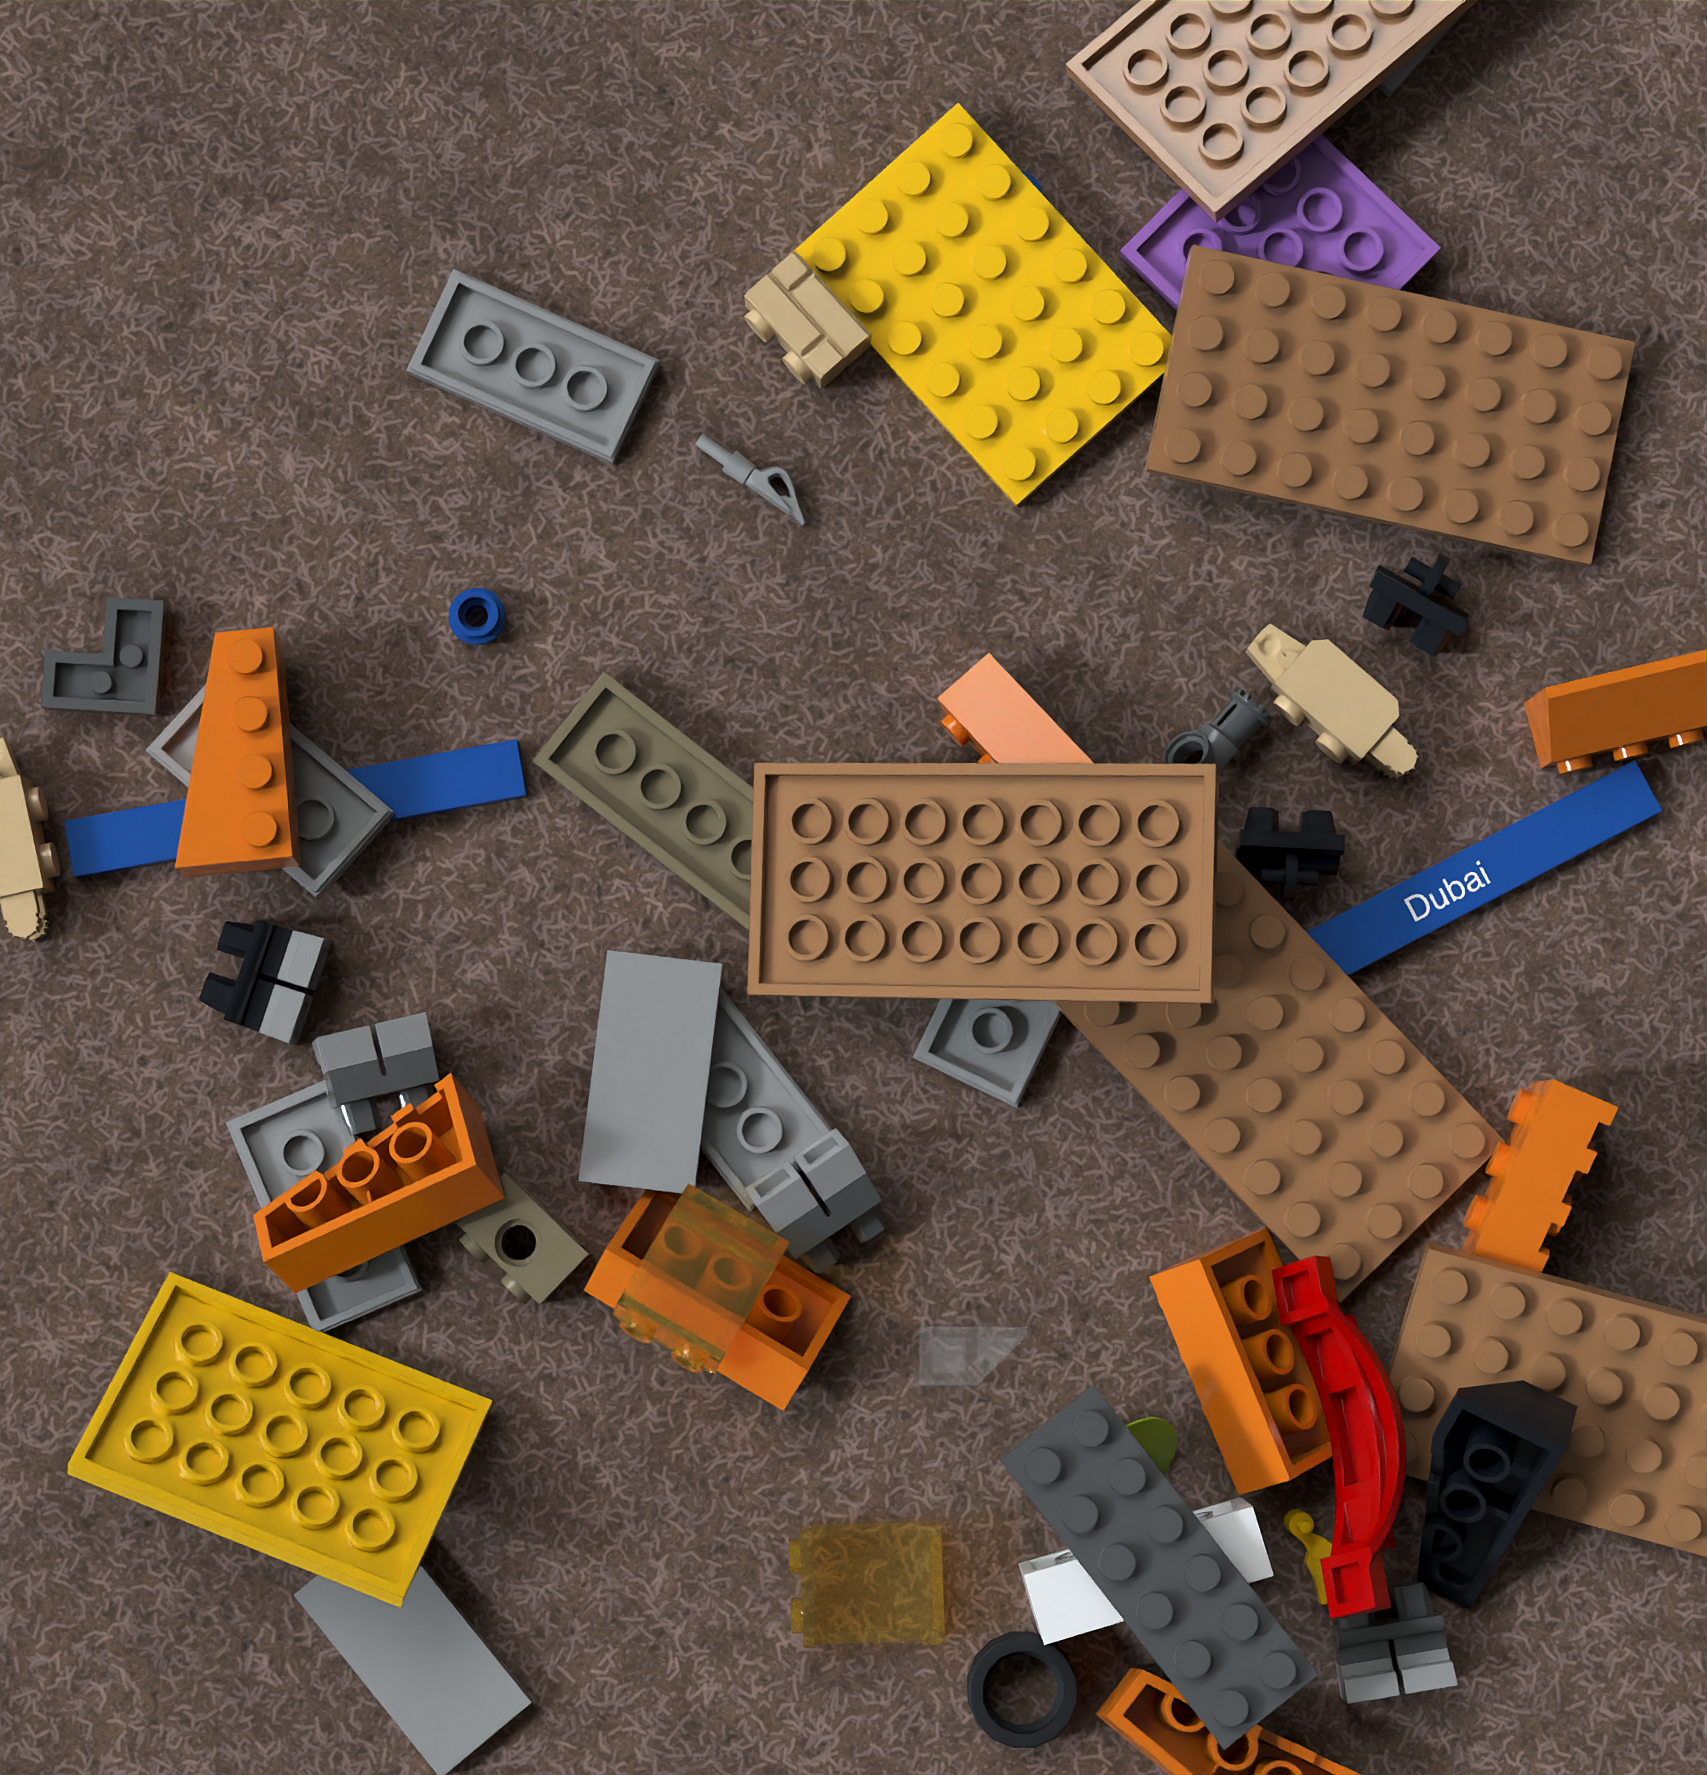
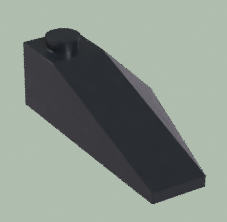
M1524 1380L1458 1388L1432 1436V1458L1430 1475L1427 1482V1504L1417 1580L1423 1581L1427 1589L1468 1609L1471 1608L1566 1451L1578 1406Z

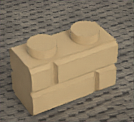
M796 251L791 252L744 295L745 307L750 311L744 316L746 322L764 342H768L774 337L787 352L782 358L784 364L803 384L812 379L820 389L824 388L870 347L872 334Z

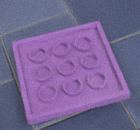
M1321 134L1217 223L1181 189L1120 250L1119 257L1177 312L1189 249L1193 245L1402 290L1438 254L1441 247Z

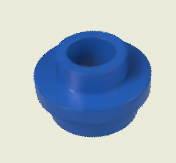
M471 588L455 597L449 608L448 619L452 631L461 641L470 645H485L494 641L502 633L506 623V611L499 597L493 592L484 588ZM478 607L485 609L488 612V620L483 626L473 627L468 624L467 617L472 609Z

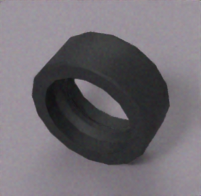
M1008 1632L990 1640L975 1655L967 1674V1700L977 1725L992 1740L1012 1748H1036L1056 1739L1070 1724L1078 1705V1679L1068 1656L1054 1642L1044 1645L1041 1636L1034 1632ZM1014 1655H1031L1042 1660L1052 1670L1056 1680L1057 1696L1052 1709L1042 1719L1030 1724H1014L1004 1720L992 1708L988 1698V1681L992 1671L1002 1660Z

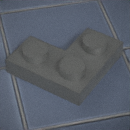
M107 597L102 654L45 650L41 708L50 711L160 717L168 604L163 600Z

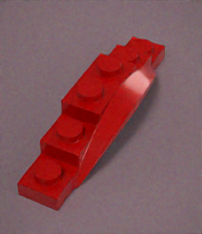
M1314 1255L1271 1271L1281 1327L1291 1328L1305 1356L1316 1384L1326 1419L1334 1466L1336 1503L1330 1557L1320 1559L1330 1619H1347L1391 1608L1382 1551L1396 1548L1392 1524L1399 1509L1404 1488L1406 1442L1398 1400L1379 1357L1357 1328L1355 1315L1344 1314L1339 1309L1331 1259L1327 1256Z

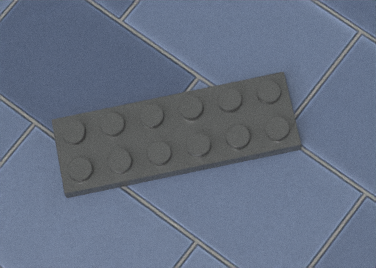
M1094 1385L999 1458L1224 1750L1319 1675Z

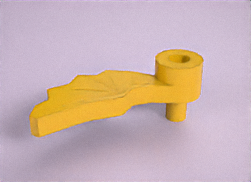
M1292 1509L1284 1517V1526L1286 1530L1302 1541L1306 1549L1304 1563L1313 1578L1318 1601L1320 1604L1326 1605L1327 1598L1320 1559L1330 1557L1332 1543L1322 1536L1312 1533L1314 1521L1308 1513L1301 1509Z

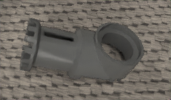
M1236 687L1229 694L1231 700L1210 724L1203 723L1196 731H1186L1177 735L1169 742L1163 753V764L1184 763L1186 756L1189 757L1194 751L1203 750V756L1198 764H1217L1220 772L1229 761L1237 762L1242 756L1240 752L1242 747L1261 726H1268L1273 717L1268 710L1264 709L1265 707L1262 704L1255 707L1254 705L1257 700L1253 698L1250 702L1251 695L1247 692L1245 693L1243 689Z

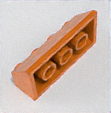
M1707 649L1542 689L1524 703L1540 768L1543 769L1557 765L1559 775L1593 767L1591 757L1613 752L1614 760L1618 762L1648 754L1647 744L1668 739L1672 749L1705 740L1703 730H1707Z
M645 1189L606 1247L584 1289L588 1294L782 1411L785 1410L851 1298L849 1294L681 1193Z
M1267 1227L1186 1259L1149 1277L1238 1495L1292 1480L1332 1457L1324 1411L1309 1366L1291 1328L1281 1327L1271 1270L1282 1267L1283 1264Z

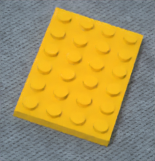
M959 103L951 108L794 250L872 334L871 348L1016 507L1020 506L1164 376L1172 338L1170 333Z
M169 1272L68 1462L67 1474L401 1608L490 1412L492 1400Z

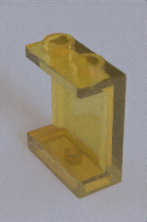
M688 1183L618 1300L612 1315L621 1321L619 1324L620 1328L632 1338L643 1343H650L651 1340H654L671 1350V1358L682 1367L695 1373H701L704 1369L714 1374L790 1242Z
M940 1520L801 1524L800 1539H789L790 1574H801L802 1598H791L792 1634H803V1648H815L816 1644L921 1641L922 1645L945 1644Z

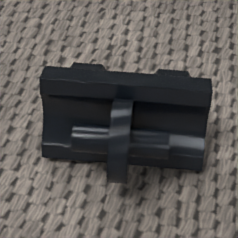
M1441 553L1436 557L1431 567L1414 557H1411L1403 572L1422 582L1420 586L1380 564L1370 580L1369 587L1373 589L1369 594L1363 617L1381 628L1390 630L1403 606L1422 615L1409 642L1434 657L1450 641L1453 634L1460 637L1469 622L1467 620L1469 613L1432 593L1436 589L1454 599L1462 585L1443 574L1450 558Z
M1251 807L1248 810L1244 830L1240 829L1234 857L1247 870L1260 871V883L1280 884L1282 901H1294L1297 885L1317 886L1319 874L1337 875L1340 856L1345 851V835L1336 834L1331 811L1308 810L1302 812L1299 820V832L1279 831V811L1269 807Z

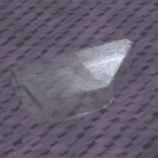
M919 1326V1385H978L1027 1336V1327Z

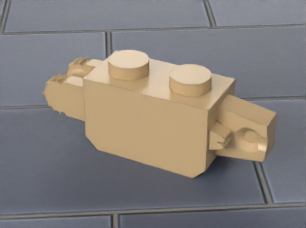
M1269 624L1252 641L1245 653L1273 684L1268 690L1276 697L1272 703L1273 707L1293 725L1298 726L1303 721L1319 735L1315 743L1327 756L1339 764L1347 759L1352 765L1357 764L1363 758L1378 772L1382 771L1383 776H1388V779L1394 778L1397 780L1398 777L1409 774V770L1415 769L1414 765L1419 757L1416 755L1417 749L1413 748V744L1409 745L1407 743L1408 740L1391 726L1399 717L1398 699L1329 639L1312 640L1306 647L1272 624Z
M0 738V904L3 918L7 921L5 927H8V933H12V937H21V940L27 939L37 943L38 939L48 935L47 930L50 929L48 927L50 921L46 919L49 915L44 894L56 892L53 877L60 876V863L54 844L52 842L45 844L41 821L48 820L49 814L43 790L40 786L33 788L32 781L21 775L9 740Z

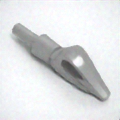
M705 434L700 436L695 445L724 465L722 472L739 483L747 485L787 515H792L803 527L807 522L797 496L794 480L786 469L774 466L759 470L756 468L757 466L737 450L731 454ZM775 477L781 478L789 490L790 498L786 495L779 496L771 486L770 481Z

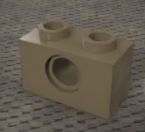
M504 1173L500 1177V1182L505 1198L460 1218L456 1224L465 1234L459 1241L483 1264L491 1257L507 1273L501 1279V1282L522 1303L526 1304L533 1298L541 1305L587 1260L592 1252L511 1173ZM518 1225L528 1227L536 1238L534 1252L524 1260L514 1258L506 1248L507 1234Z

